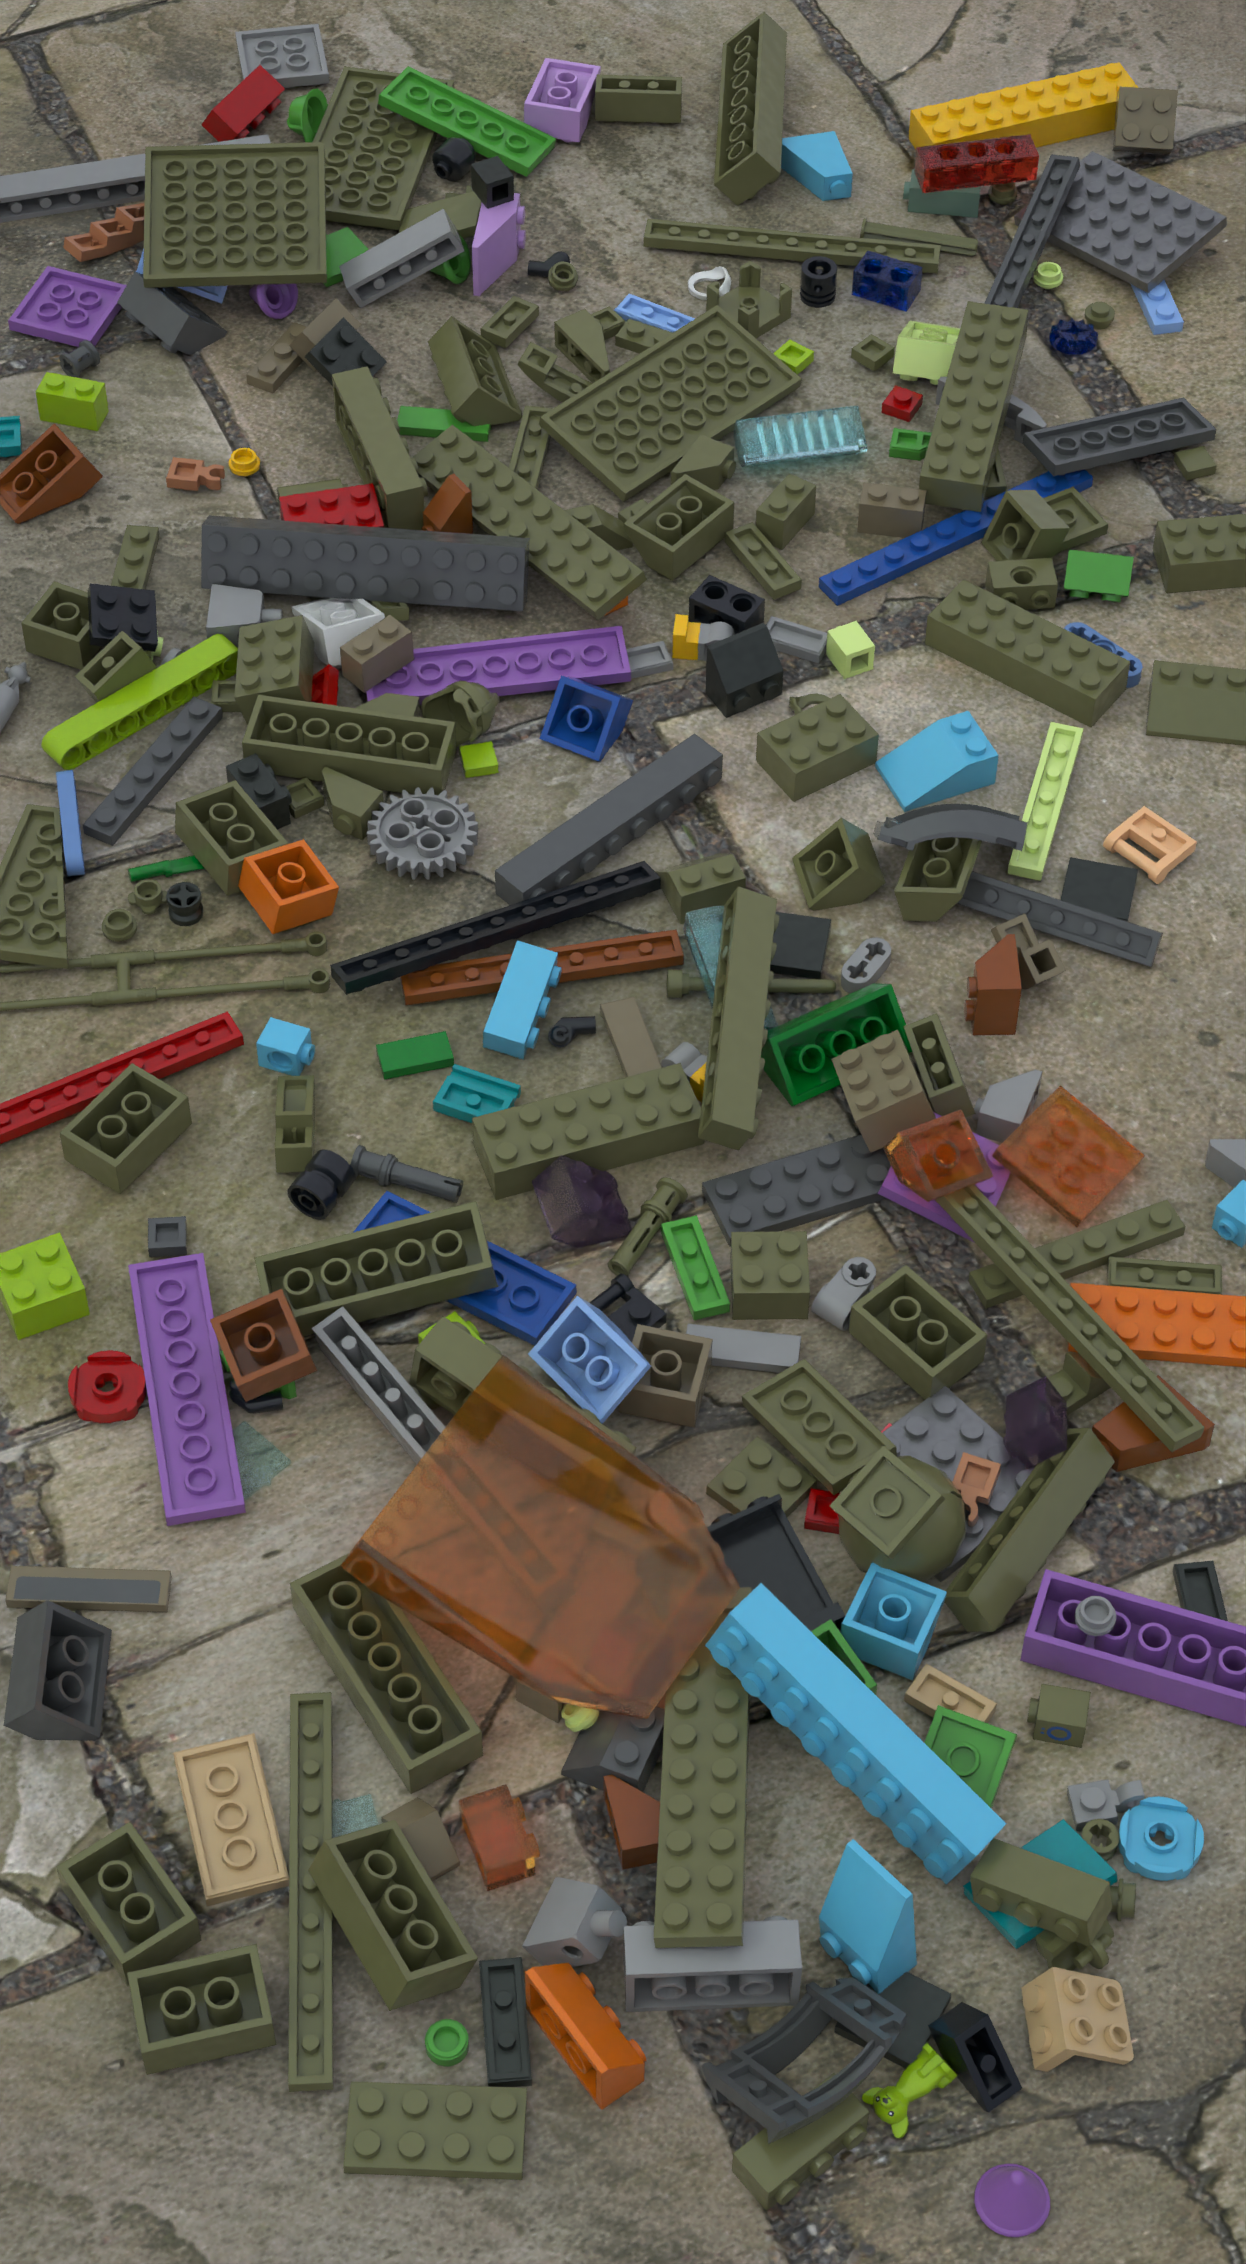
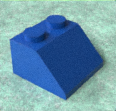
M561 675L539 739L601 762L622 733L633 700L577 678Z

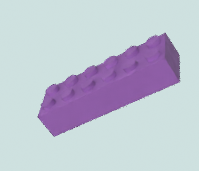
M1045 1569L1025 1633L1020 1661L1246 1727L1245 1626ZM1090 1596L1106 1598L1116 1611L1114 1628L1103 1636L1088 1635L1081 1631L1075 1622V1611L1078 1604Z

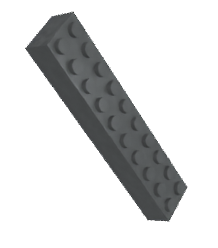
M209 515L202 524L201 588L211 589L212 584L260 590L262 593L523 611L527 603L530 538Z

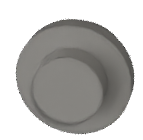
M1090 1596L1078 1604L1075 1611V1622L1084 1633L1091 1636H1103L1114 1628L1116 1611L1106 1598Z

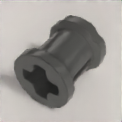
M87 340L80 342L79 347L69 354L63 353L59 356L63 371L71 377L78 378L81 375V371L89 366H97L100 363L97 349Z

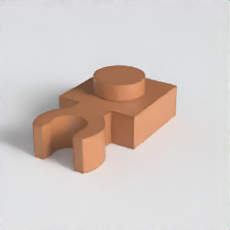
M173 457L166 477L167 488L198 491L200 485H205L211 490H220L222 487L221 478H225L224 466L217 464L205 467L204 460Z
M963 1452L952 1483L962 1495L965 1509L970 1512L968 1526L973 1527L978 1521L977 1501L989 1505L1001 1472V1464Z

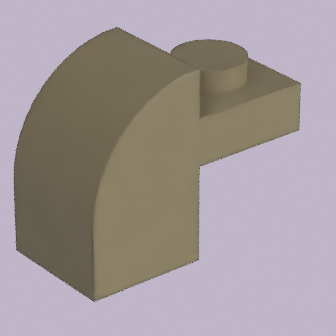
M1026 914L991 929L997 943L1006 935L1015 934L1022 989H1029L1066 971L1052 940L1049 939L1039 943Z

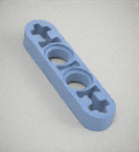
M73 770L57 771L56 778L68 877L85 875Z

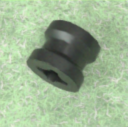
M190 882L176 883L169 888L166 899L169 906L170 920L179 926H191L199 922L204 912L200 889Z

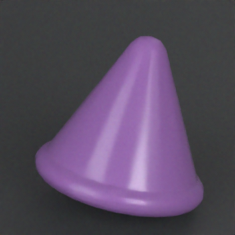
M297 284L254 285L249 290V296L268 317L282 319L290 315L295 309L298 300Z
M1008 2163L997 2165L985 2172L977 2182L974 2192L976 2211L982 2222L997 2234L1016 2238L1027 2236L1038 2230L1047 2219L1050 2211L1048 2189L1043 2180L1029 2168Z

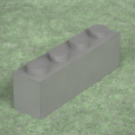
M442 209L339 267L346 289L358 306L362 308L464 252V248L457 228L445 210Z

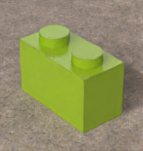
M46 372L35 391L41 421L98 431L109 412L106 388L103 382Z

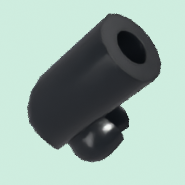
M595 1016L562 1017L549 1031L548 1038L550 1043L555 1047L561 1048L567 1046L578 1034H596Z

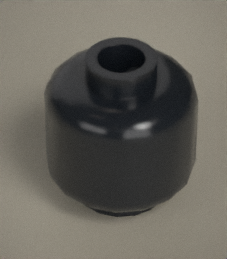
M451 137L446 139L432 155L436 174L442 179L453 182L461 180L471 170V164L475 163V152L472 145L463 138Z

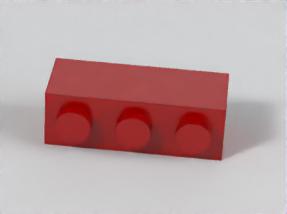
M259 65L211 110L201 125L218 142L246 138L250 134L248 130L250 127L255 130L266 118L264 113L266 111L272 114L282 103L279 97L285 88Z

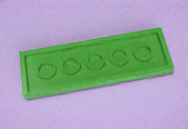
M409 66L379 94V105L443 137L463 138L472 145L475 152L487 158L498 156L506 167L526 177L555 148L556 138Z

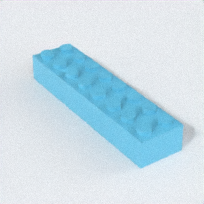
M762 1583L727 1615L705 1646L711 1651L714 1660L719 1665L728 1668L741 1681L747 1693L757 1697L771 1710L773 1718L780 1725L788 1727L801 1740L804 1749L812 1756L818 1757L831 1770L835 1780L842 1786L848 1787L862 1801L864 1808L871 1815L879 1817L892 1830L895 1839L904 1847L910 1848L923 1861L926 1870L934 1877L940 1878L946 1885L1007 1824Z

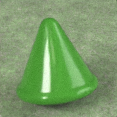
M460 236L464 252L429 270L455 284L463 283L469 276L471 268L470 251L462 236Z

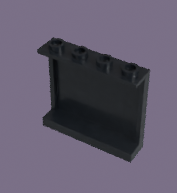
M780 1494L771 1498L767 1496L757 1498L747 1506V1509L734 1515L732 1513L723 1514L717 1517L710 1526L700 1531H686L679 1535L674 1543L663 1548L659 1546L649 1548L639 1556V1559L634 1561L636 1577L643 1581V1590L667 1637L669 1630L670 1590L751 1587L753 1591L762 1583L810 1631L830 1619L838 1630L841 1631L842 1622L845 1618L839 1603L834 1604L787 1519L782 1509Z

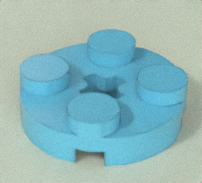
M1148 1797L1141 1800L1138 1806L1133 1807L1131 1810L1129 1808L1123 1815L1118 1831V1847L1124 1858V1865L1129 1871L1160 1881L1184 1879L1190 1874L1191 1869L1199 1861L1204 1844V1832L1199 1820L1195 1821L1193 1816L1187 1812L1188 1808L1184 1804L1168 1797ZM1157 1831L1165 1832V1838L1172 1840V1843L1159 1846L1150 1837H1155Z

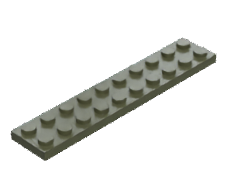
M454 425L447 428L413 456L417 462L419 478L424 477L426 485L436 493L447 477L453 473L471 490L473 522L489 535L530 538L529 566L597 620H600L647 580L643 570Z
M751 1587L670 1590L654 1918L655 1948L743 1946L750 1694L745 1691L741 1681L728 1668L719 1665L714 1660L711 1651L705 1645L727 1615L752 1592Z

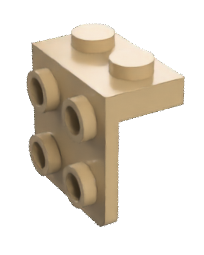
M1052 1967L1021 1987L1029 2034V2045L1035 2070L1049 2072L1074 2055L1122 2065L1133 2060L1134 2054L1123 1991L1118 1981Z

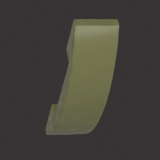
M530 342L520 358L518 366L545 392L564 402L593 384L556 365L555 362L558 355Z

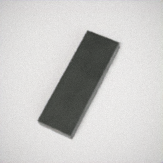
M522 1957L479 1961L488 2087L532 2086Z

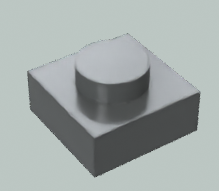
M186 1216L148 1218L149 1257L187 1255Z

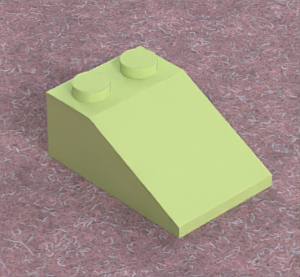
M909 321L897 339L893 373L900 374V379L917 381L918 377L930 379L931 384L938 385V379L948 375L960 328Z

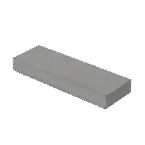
M687 1324L686 1334L713 1339L711 1366L781 1373L799 1362L801 1336Z

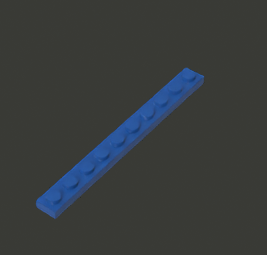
M1085 469L1061 476H1053L1048 471L1009 490H1036L1042 498H1045L1071 487H1074L1078 492L1084 491L1092 487L1093 476ZM1005 492L984 501L981 512L964 510L820 577L819 588L838 606L983 538Z

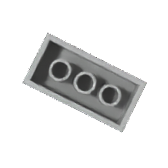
M772 1916L765 1918L763 1921H744L743 1946L655 1948L654 1922L641 1921L633 1926H624L623 1966L626 2012L796 2006L799 2002L802 1975L798 1919L788 1920L782 1916Z

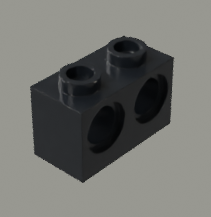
M709 575L689 597L688 621L705 624L725 622L731 625L735 634L764 623L765 599Z

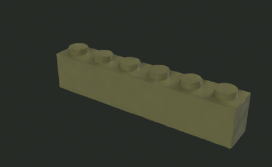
M1090 1427L1063 1429L946 1589L947 1595L944 1602L967 1632H994L1005 1622L1009 1610L1026 1592V1586L1036 1572L1044 1567L1046 1558L1056 1544L1065 1537L1066 1530L1075 1517L1085 1509L1086 1502L1095 1489L1105 1481L1106 1474L1115 1461Z

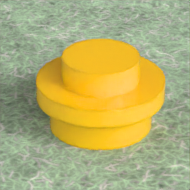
M250 448L236 449L229 459L230 471L238 476H250L260 468V459Z

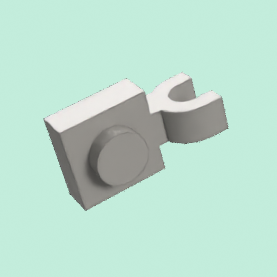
M1109 1779L1067 1786V1796L1076 1831L1083 1830L1086 1823L1094 1819L1108 1820L1116 1825L1118 1822L1117 1812H1127L1129 1808L1131 1810L1133 1807L1138 1806L1141 1799H1144L1145 1796L1141 1780L1127 1782L1120 1785L1116 1790H1111Z

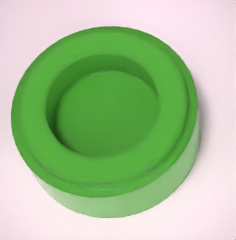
M443 2019L429 2027L425 2035V2048L431 2061L437 2065L448 2067L460 2063L466 2057L469 2050V2037L467 2030L461 2023L452 2019Z

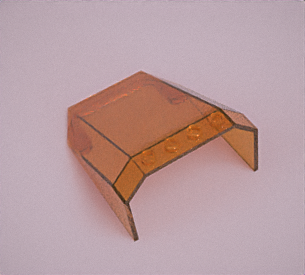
M505 1355L498 1360L340 1565L373 1592L553 1701L640 1719L648 1718L740 1588L732 1570L726 1566L724 1555L718 1543H714L703 1521L704 1516L695 1502Z

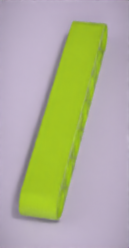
M215 634L52 728L43 737L42 749L65 770H72L189 702L193 696L197 697L212 688L213 680H226L235 675L238 647L223 634Z

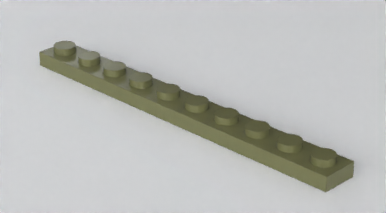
M647 219L643 247H653L656 249H675L687 252L697 251L801 262L811 257L822 256L833 260L836 265L937 274L941 245L658 219Z
M963 1172L933 1185L931 1196L1171 1452L1202 1436L1205 1427Z
M331 1692L290 1694L289 2092L334 2090L333 1912L308 1871L324 1841L333 1838Z

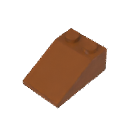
M54 423L0 474V505L17 524H20L81 498L103 475Z

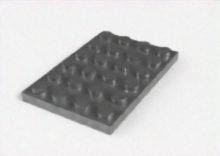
M1092 151L1080 161V168L1047 241L1149 293L1227 226V217ZM1028 204L1014 215L1015 225L1018 227Z

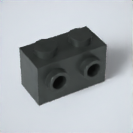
M255 753L226 766L228 783L236 780L277 830L291 824L289 804L292 803L291 795L285 785L280 786L276 781L273 769L269 764L264 765Z

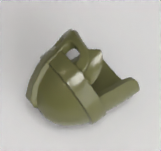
M460 680L426 697L422 701L423 718L455 722L457 747L468 740L473 742L489 730L495 715V707L499 703V697L497 693H491L479 683Z

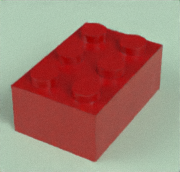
M373 483L279 497L282 521L384 528Z

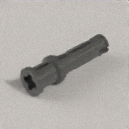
M362 1145L357 1146L350 1164L356 1178L358 1175L378 1180L379 1185L385 1187L391 1184L401 1185L412 1190L444 1198L454 1203L458 1202V1197H460L463 1188V1180L406 1165L405 1163L398 1162V1158L395 1155L388 1154L383 1156L369 1152Z

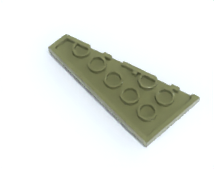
M27 804L0 864V960L69 969L60 808Z

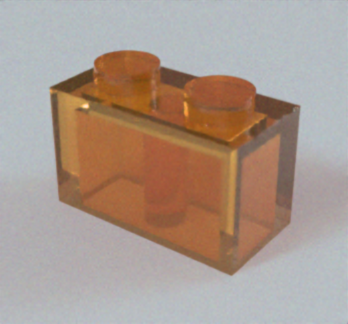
M507 1784L460 1799V1821L487 1891L534 1876L535 1858L540 1857L539 1847L534 1834H526L522 1822L526 1821L522 1803L519 1797L512 1799Z

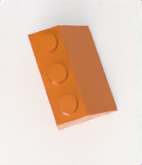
M569 1962L531 1967L525 1971L527 2011L601 2110L644 2082L645 2062L647 2060L643 2050L634 2039L628 2041L619 2030L621 2024L618 2017L608 2005L605 2007L600 2005L594 1997L596 1992L591 1981L583 1972L577 1974Z

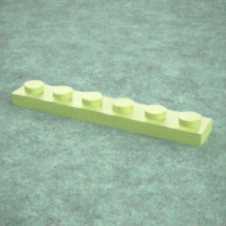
M1055 722L1050 723L1022 821L1028 822L1022 851L1013 848L1007 874L1038 881L1042 880L1084 728Z

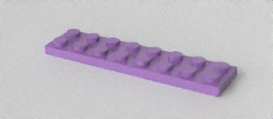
M622 626L413 649L414 660L366 691L367 702L385 693L419 697L420 705H422V701L429 695L460 680L479 683L491 693H497L498 696L556 690L561 675L577 678L592 685L630 682L631 670Z
M199 1253L130 1264L128 1267L167 1526L246 1513L218 1340L210 1322L214 1315L204 1255Z

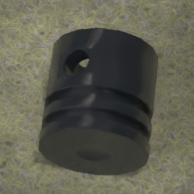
M815 256L803 262L801 266L800 298L804 304L810 307L822 308L834 302L836 297L837 265L833 260L827 257Z

